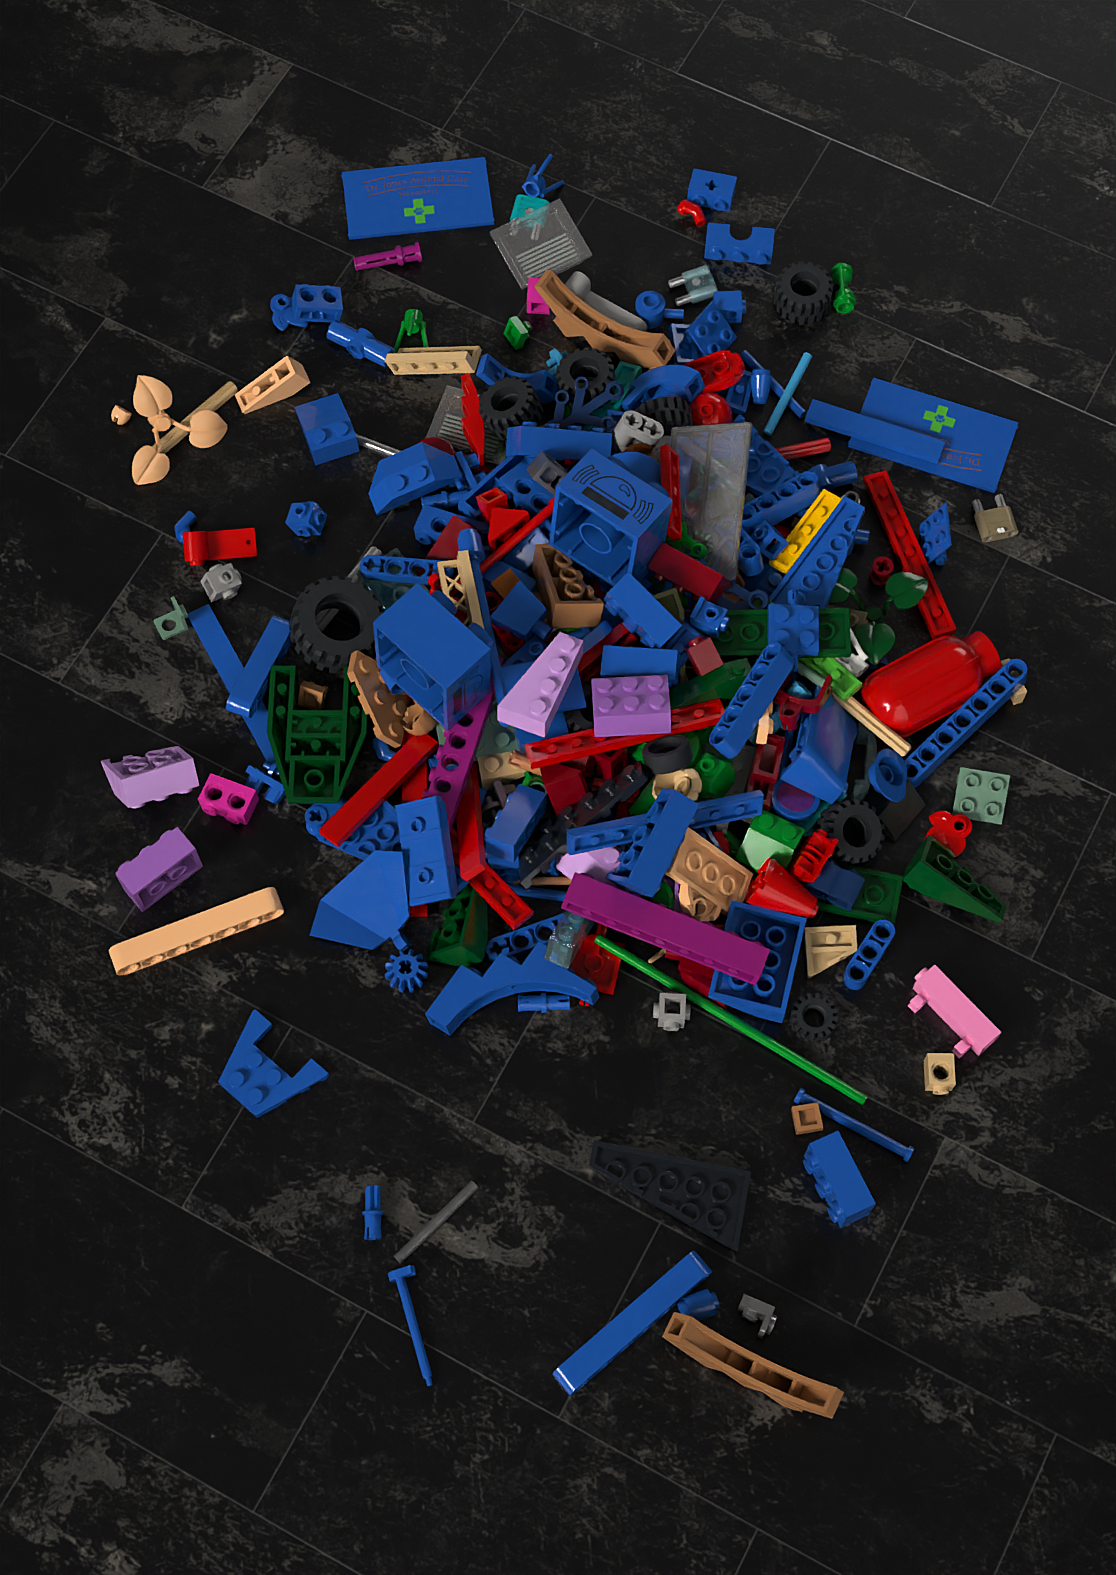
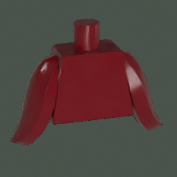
M726 923L712 924H714L717 929L724 931ZM666 950L665 958L679 961L677 974L681 976V980L688 988L716 1003L721 1008H727L728 1005L708 997L714 969Z

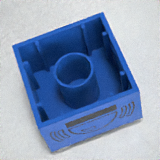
M591 448L556 485L549 545L612 586L628 572L640 583L651 571L647 566L662 542L665 543L673 500L658 483H645L631 474L627 466L620 459L614 456L606 458Z
M417 583L373 622L377 667L448 731L490 693V674L493 667L491 647L493 646V641L489 634L477 623L473 622L466 627L454 616L457 613L455 605L443 592L435 590L430 595Z

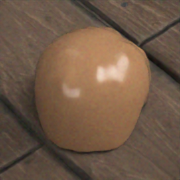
M414 701L415 704L407 707L403 720L407 724L404 728L412 735L422 736L432 731L437 721Z

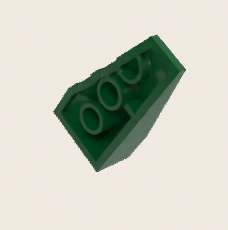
M743 658L723 663L720 667L703 676L698 675L670 689V709L720 698L722 704L731 702L752 669L748 659Z
M928 835L908 864L902 880L910 888L917 890L925 896L1000 923L1003 920L1006 905L985 884H978L970 875L972 871L967 866L962 868L953 859L955 854L949 848Z
M468 883L456 894V898L449 909L444 910L442 917L445 920L440 930L435 929L430 940L426 959L429 961L455 966L463 965L465 967L483 961L488 942L487 901Z

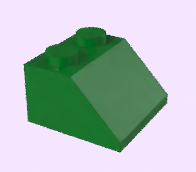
M763 810L762 815L755 816L750 824L735 861L757 872L767 858L776 860L785 870H788L802 844L805 829Z

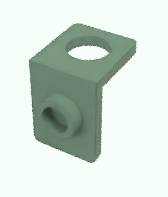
M174 596L171 597V601L175 610L154 619V624L163 640L188 630L185 621L188 618V614L183 604L178 605ZM166 620H173L176 626L171 631H165L162 628V624Z

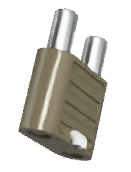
M1001 494L995 496L998 508L983 510L979 499L972 502L976 513L974 519L982 542L1005 539L1018 534V528L1009 506H1006Z

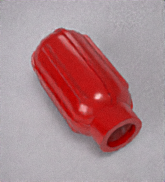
M975 631L962 639L955 636L936 638L867 676L861 688V704L900 737L910 736L959 709L982 687L984 680L995 675L1001 669L1000 657L991 640L981 631Z

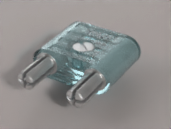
M707 264L681 273L682 276L668 281L670 288L685 284L688 295L675 299L677 306L689 302L695 304L712 298L714 292L718 291Z

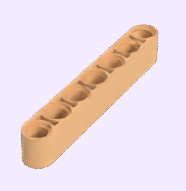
M268 887L118 943L109 949V954L117 975L130 974L275 919L284 913V909L276 889Z

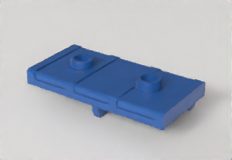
M433 796L395 805L400 844L405 857L409 907L456 898V894L459 892L445 801H442L441 796Z

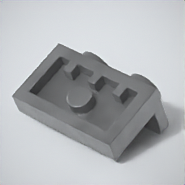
M744 1294L737 1310L742 1313L741 1317L752 1323H756L757 1320L762 1321L757 1335L760 1339L763 1338L765 1333L770 1335L777 1319V1316L773 1314L775 1307Z

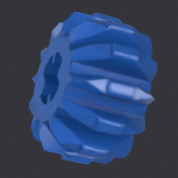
M400 949L399 957L391 954L390 960L392 962L385 963V969L388 970L385 973V978L391 980L390 987L394 988L399 985L398 989L401 993L405 990V987H408L411 993L414 992L413 985L422 988L423 982L421 979L428 978V973L425 972L428 965L427 962H422L423 955L418 954L414 956V950L412 949L408 951L407 955ZM406 968V970H408V968H410L411 972L407 974L405 971V973L402 974V969Z

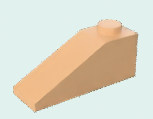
M286 356L237 392L235 397L242 413L247 414L293 396L308 385L310 380L303 365Z

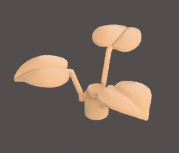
M138 375L133 405L140 415L148 417L149 423L154 427L152 432L155 436L156 450L152 446L145 445L135 454L132 463V477L137 485L157 482L163 479L169 471V458L164 453H160L159 431H166L171 425H175L185 431H189L190 443L199 448H208L215 445L223 438L227 431V424L214 411L207 409L199 410L192 416L190 420L191 427L171 419L163 411V409H167L172 404L170 389L158 379L145 375Z

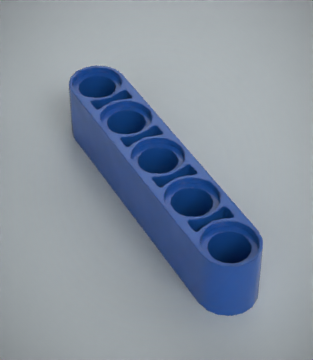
M277 616L271 618L228 697L227 711L247 718L253 717L270 685L271 666L281 665L292 644L289 620Z
M777 642L769 644L763 650L709 736L710 744L725 758H733L741 751L758 724L759 719L765 713L794 666V658Z

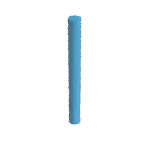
M804 352L763 430L766 435H772L812 359L811 354Z

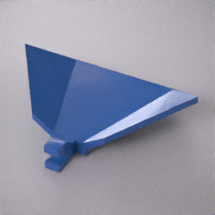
M375 850L320 900L310 936L371 950L392 939L398 950L406 951L413 944L401 931L411 917L404 852Z

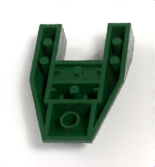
M271 666L267 735L288 803L339 804L366 738L369 714H365L358 699V696H360L359 690L355 682L351 683L347 675L349 666L344 668L342 710H297L299 678L296 666Z

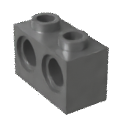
M543 451L537 455L527 468L532 479L553 495H555L556 485L569 473L568 470Z

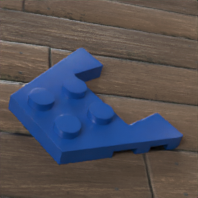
M254 1009L218 1082L258 1118L287 1102V1099L310 1089L309 1087L317 1082L326 1080L329 1077V1073L311 1058L291 1078L255 1046L273 1026Z

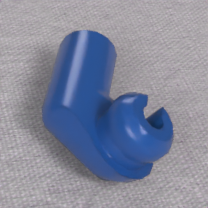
M188 511L175 525L176 539L180 543H183L182 533L191 532L190 526L197 520L196 515L191 511Z
M376 736L373 738L372 745L376 756L388 762L397 752L390 750L389 745L376 738Z

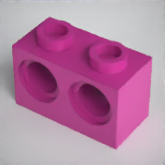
M210 773L198 800L205 813L216 816V814L224 816L227 821L233 824H239L240 822L247 825L259 801V797L255 789ZM216 794L222 795L218 800H211L212 796ZM239 802L245 803L239 809L233 808Z

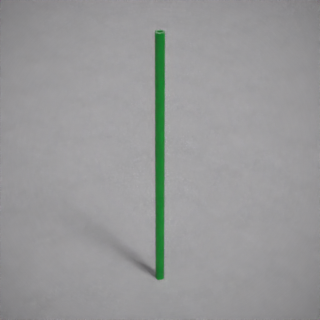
M598 934L594 943L673 991L686 994V998L861 1105L864 1104L868 1097L867 1095L603 935Z

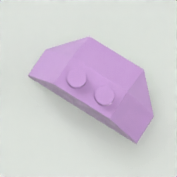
M617 846L570 856L568 853L564 856L558 855L555 857L556 868L571 881L574 873L577 872L579 874L587 873L593 876L594 880L602 883H612L605 877L610 870L615 872L621 863L617 859L622 850ZM616 885L619 888V890L629 893L628 891Z

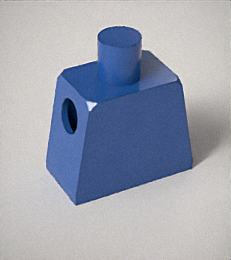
M521 581L515 585L490 616L494 626L524 641H528L534 633L543 640H546L553 630L551 626L544 622L548 616L546 607Z

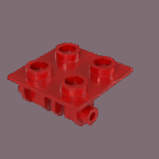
M819 829L818 832H814L813 835L807 837L787 871L799 881L813 883L820 876L827 859L834 853L835 846L839 840L827 838L828 834Z

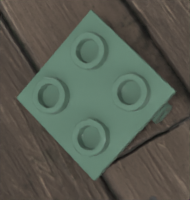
M960 767L956 780L957 789L952 815L962 814L972 820L1002 825L1010 775Z

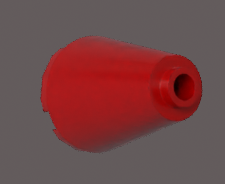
M767 858L758 869L757 873L759 875L756 880H752L745 901L753 906L803 918H813L819 908L817 897L776 860Z

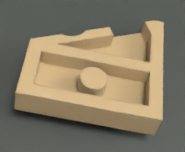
M856 925L804 928L807 978L813 977L858 950Z

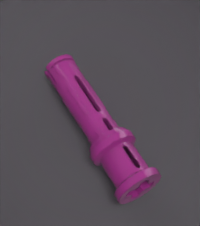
M419 242L405 247L398 245L395 247V250L353 257L356 271L395 263L403 266L406 262L417 260L422 262Z

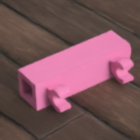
M936 965L932 966L929 970L925 967L915 976L917 981L913 989L917 995L910 1001L908 1007L916 1013L927 1003L962 1039L952 1050L958 1058L962 1057L970 1048L979 1056L997 1040L1001 1031Z

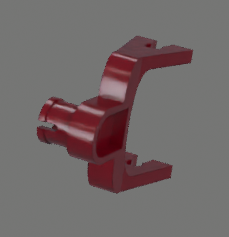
M788 674L773 698L780 705L779 719L783 729L786 730L788 726V731L795 730L798 727V720L802 712L818 713L833 692L831 686L832 676L827 675L818 697L808 700L783 692L791 680V674Z

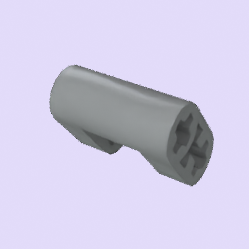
M626 411L612 432L611 450L615 453H622L630 443L655 445L662 438L664 428L659 422L636 411ZM650 430L654 431V436L650 434Z

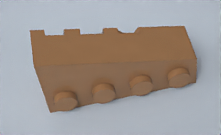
M536 544L532 570L543 604L547 609L551 627L597 626L600 623L604 606L600 598L596 599L593 588L584 583L583 575L579 570L577 571L572 567L573 562L569 557L549 544Z

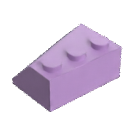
M179 746L149 751L145 754L146 757L142 758L140 756L128 755L123 756L121 762L111 763L110 759L101 761L114 794L128 808H139L144 806L145 802L152 800H165L174 793H188L192 791V788L199 786L194 760Z

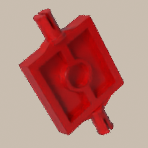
M598 923L596 935L574 933L567 966L573 969L578 977L582 979L586 977L592 980L597 985L598 992L613 995L622 959L594 943L598 934L606 937L608 928L603 925L602 929V924ZM612 941L622 948L625 947L624 943ZM580 999L579 1004L584 1005V1001Z

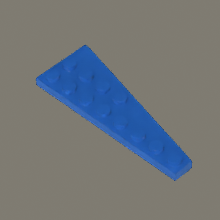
M846 496L843 497L769 597L774 604H788L787 592L789 590H793V592L797 590L798 604L827 608L865 513V507ZM792 669L789 673L792 680H798L800 674Z

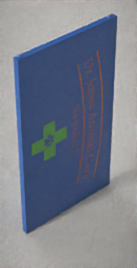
M485 157L342 172L341 177L344 186L349 240L494 225L495 219L493 218Z
M873 378L860 412L861 415L945 441L944 448L938 464H934L853 437L848 442V447L995 493L1016 429H1018V422Z

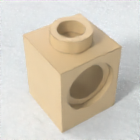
M927 1053L924 1059L925 1091H933V1094L937 1095L947 1094L949 1091H952L956 1084L954 1053ZM933 1071H943L946 1079L936 1078Z

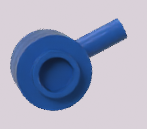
M655 291L641 293L635 302V316L641 318L646 323L647 329L658 327L662 324L664 318L683 319L684 309H665L663 296Z

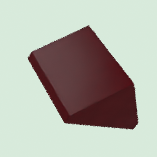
M559 764L540 767L543 783L556 815L560 814L565 807L572 806L583 795L590 792L581 770Z

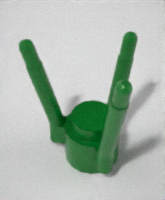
M409 309L405 312L404 321L401 322V329L394 346L395 353L399 350L405 330L408 336L421 330L423 346L429 347L426 322L422 321L423 314L421 311Z

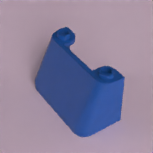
M814 684L809 689L813 695L809 700L818 697L821 691L819 685ZM830 695L818 713L802 712L796 747L789 753V758H791L792 762L787 768L783 767L781 769L780 779L833 804L839 796L843 797L848 789L846 781L853 743L858 734V728H856L857 723Z

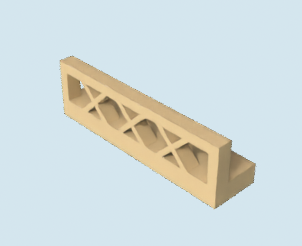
M480 346L399 348L398 353L387 354L385 362L394 375L475 373L482 349Z
M468 550L458 551L457 560L437 563L442 592L453 602L456 610L459 609L467 614L468 618L463 623L466 627L468 623L470 625L474 622L484 629ZM457 567L458 576L454 580L445 575L444 569ZM453 587L463 593V597L459 602L449 596V592Z

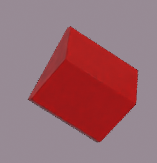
M492 508L488 534L490 554L530 521L529 513L526 510Z

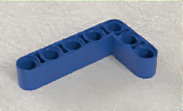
M811 471L803 472L744 505L738 567L744 574L755 576L764 569L760 548L750 537L754 526L762 523L764 520L773 526L813 504L821 493L816 473ZM730 515L726 520L714 527L720 543L729 535L736 537L738 515ZM728 540L722 549L733 560L735 544L732 540Z

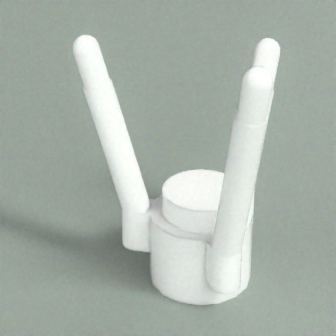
M850 628V640L858 655L856 656L852 653L850 657L835 659L858 678L868 669L869 665L865 661L869 657L863 652Z

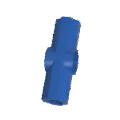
M338 320L332 321L329 326L327 339L345 347L355 358L362 359L365 357L386 367L388 366L385 362L387 354L395 353L394 348L376 340L373 334L364 328L356 330Z
M852 461L830 467L820 464L808 470L817 474L821 492L823 489L831 492L835 487L857 482L858 479L857 469Z

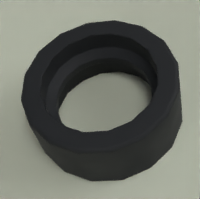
M669 735L654 739L642 749L645 767L652 774L662 775L679 771L687 767L693 760L690 742L687 737L682 735Z

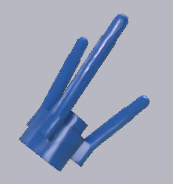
M552 154L548 155L535 175L533 174L536 165H532L527 179L522 185L528 196L537 197L539 195L544 197L546 193L564 184V181L561 180L545 188V179L541 175L552 159Z

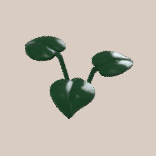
M842 568L829 603H843L851 594L860 611L867 612L866 619L871 625H859L854 631V635L863 652L869 657L867 661L873 666H877L882 658L890 652L895 643L894 631L884 624L883 618L887 614L890 603L894 601L898 609L914 607L926 594L928 580L908 572L896 573L888 579L885 585L886 593L890 597L887 599L883 609L870 608L865 610L858 595L852 590L858 583L856 575L852 571Z

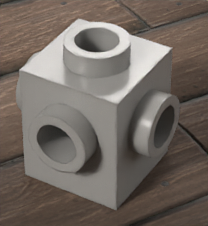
M231 563L224 566L222 564L213 566L200 581L211 602L221 598L227 600L237 595V590L242 584L240 573L233 568Z
M678 992L660 993L659 1003H654L653 1018H658V1027H663L667 1031H677L679 1028H684L685 1020H690V1004H686V994Z

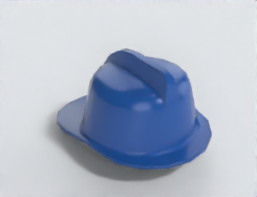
M883 749L868 770V777L875 791L881 792L891 801L899 802L905 798L907 767L901 755L896 751Z

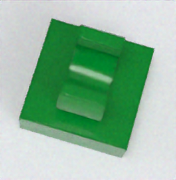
M515 316L509 318L503 334L512 347L517 350L523 348L525 340L530 337L528 331L533 330V327L529 321L521 322Z

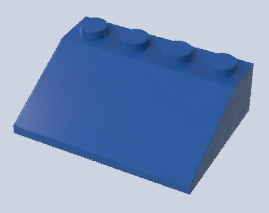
M731 900L724 931L735 932L740 938L748 941H758L765 948L770 949L762 974L755 985L714 969L708 997L752 1016L782 1023L807 918Z

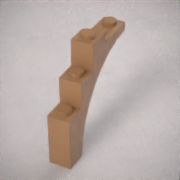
M546 270L534 286L556 315L553 321L565 337L584 336L591 347L598 349L599 352H615L621 361L641 366V368L665 366L676 351L664 334L635 330L602 315L577 297L558 278L553 270Z
M674 1312L662 1336L705 1367L724 1372L744 1387L761 1391L786 1408L799 1412L805 1410L832 1419L844 1394L837 1387L810 1379L762 1358L721 1336L688 1315Z

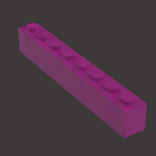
M574 873L561 906L562 909L753 985L759 980L770 949L765 948L758 941H748L740 938L735 932L722 931L710 922H700L692 919L685 912L672 911L667 909L662 903H652L643 899L637 893H627L619 890L612 883H602L594 880V877L587 873Z

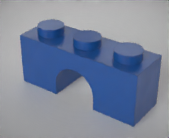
M708 223L704 258L771 264L775 229L752 227V234L748 239L736 240L730 234L729 224Z

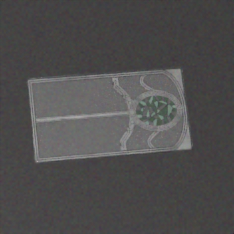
M752 423L672 427L670 447L679 455L681 521L687 526V535L694 541L705 545L708 549L707 555L702 559H698L691 554V549L681 543L682 553L720 573L727 580H736ZM701 547L697 550V554L700 553Z

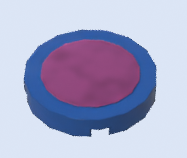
M780 779L774 784L770 805L775 809V813L779 817L791 822H803L804 819H810L815 815L820 805V798Z

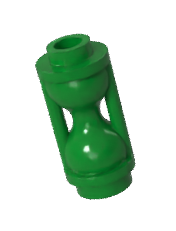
M838 263L830 270L833 282L839 287L834 294L833 306L839 313L851 312L856 304L854 293L848 288V284L852 280L853 268L846 263Z

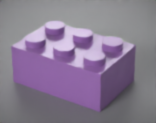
M668 675L591 679L595 737L671 733Z
M176 827L163 833L160 840L152 846L148 845L143 848L132 861L124 862L115 874L124 891L143 912L202 868L203 865L195 847L180 829Z

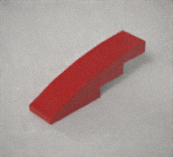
M470 373L461 375V389L465 395L461 397L462 411L465 415L464 418H461L462 432L472 452L476 454L481 468L485 464L484 423L478 409L480 406L477 390Z

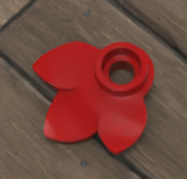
M937 811L931 814L929 820L934 826L927 832L926 837L928 835L932 836L955 854L953 858L957 857L966 847L965 838L972 831L971 820L965 815L957 814L953 816L947 811ZM961 822L964 824V828L956 830L955 824Z

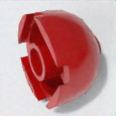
M711 392L701 393L689 403L694 428L731 425V408L720 395ZM715 431V434H723L725 431Z

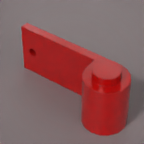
M255 528L182 533L185 562H190V566H202L204 561L257 556Z

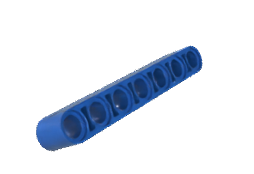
M1020 659L1008 661L904 760L907 771L913 770L917 773L914 777H907V780L911 782L914 788L920 785L1025 684L1027 665L1024 661ZM1016 670L1021 672L1022 675L1014 677L1010 675V672ZM1001 687L1005 691L998 694L993 692L992 689ZM981 703L986 705L987 708L978 710L975 708V705ZM961 720H966L970 724L966 727H961L957 723ZM942 737H949L952 741L944 744L940 742V739ZM929 753L934 755V759L927 761L922 756Z
M693 1250L562 1363L552 1375L570 1396L573 1395L672 1309L677 1302L681 1301L683 1297L704 1281L712 1273V1270Z

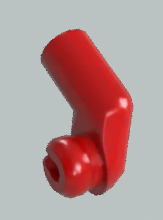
M686 199L682 200L677 206L679 214L686 215L688 213L693 216L697 227L707 223L699 204Z

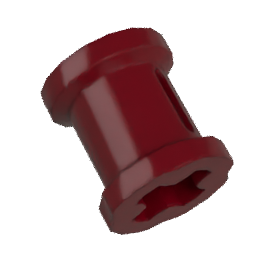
M878 557L873 561L872 570L869 575L872 584L878 587L886 585L894 569L892 560L887 557Z

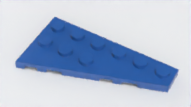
M739 414L736 417V419L731 423V425H741L748 423L745 421V418L741 414ZM752 426L750 445H756L755 456L749 455L745 490L761 496L800 473L794 471L789 466V462L768 441H764L758 435V431ZM747 429L727 430L724 432H734L738 436H745L746 443ZM744 454L739 455L738 460L726 471L727 480L741 487ZM702 458L700 460V466L702 462L706 460L705 458ZM811 505L795 513V515L802 518Z

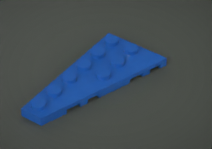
M386 800L339 847L324 838L320 833L316 836L318 841L361 860H365L375 850L402 852L397 813L395 808ZM455 865L458 892H460L470 880L465 881L461 878L460 869Z

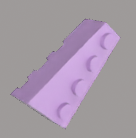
M559 632L497 706L498 721L545 738L583 656V640Z

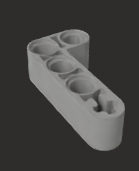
M575 271L565 283L577 297L602 315L627 327L646 332L647 325L641 318L591 292V283L585 274Z

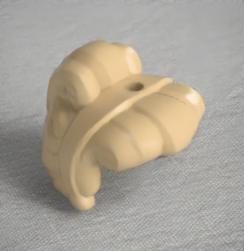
M683 768L669 774H656L652 795L656 800L663 788L674 789L691 800L696 801L702 790V780L698 772L692 768Z

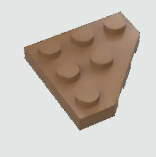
M356 650L351 653L347 675L351 683L355 682L359 690L360 696H358V699L365 714H370L375 725L372 729L376 738L397 748L402 745L404 727L406 725L403 718L405 717L407 707H409L411 697L406 692L396 695L392 694L380 675L377 661Z

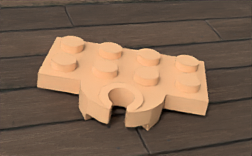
M688 827L684 834L685 839L677 848L673 856V863L666 870L665 874L681 885L679 891L681 909L693 917V919L700 922L715 921L720 912L727 917L731 900L744 902L753 873ZM696 904H697V908H698L697 913H696V911H695V905H696Z

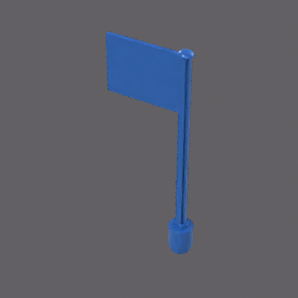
M468 528L459 533L457 543L459 551L468 550L484 630L493 641V646L491 647V661L493 664L491 673L499 705L535 661L505 667L500 666L479 565L485 558L482 539L477 530ZM578 667L556 713L586 707ZM499 721V724L503 727L511 726Z

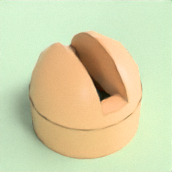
M115 405L111 413L112 420L114 422L117 421L118 425L125 424L132 415L129 411L118 405Z

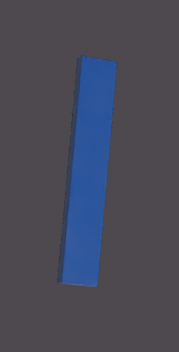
M812 399L805 417V422L934 464H938L945 445L943 440Z

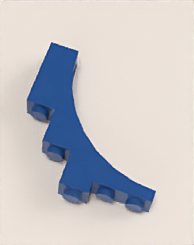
M538 942L523 964L511 955L506 957L500 953L484 975L473 967L468 969L461 965L425 1014L430 1024L451 1036L460 1024L478 1009L497 999L516 993L531 991L558 992L577 997L593 1006L599 999L597 985L592 980L586 977L583 979L578 977L573 969L563 964L560 951L551 944L546 946Z

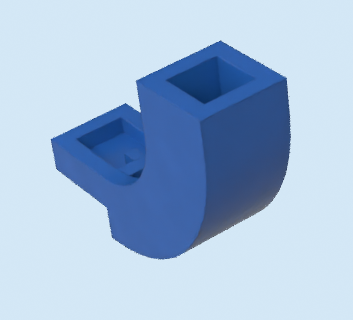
M488 353L480 358L476 375L486 383V391L497 380L501 381L504 377L508 376L509 378L518 376L519 379L524 378L531 384L542 404L555 401V394L558 392L557 379L544 369L530 374L517 373L505 368Z
M684 365L660 366L643 373L630 383L632 392L621 402L624 412L635 411L641 404L651 399L669 396L679 397L691 403L705 388L700 372Z

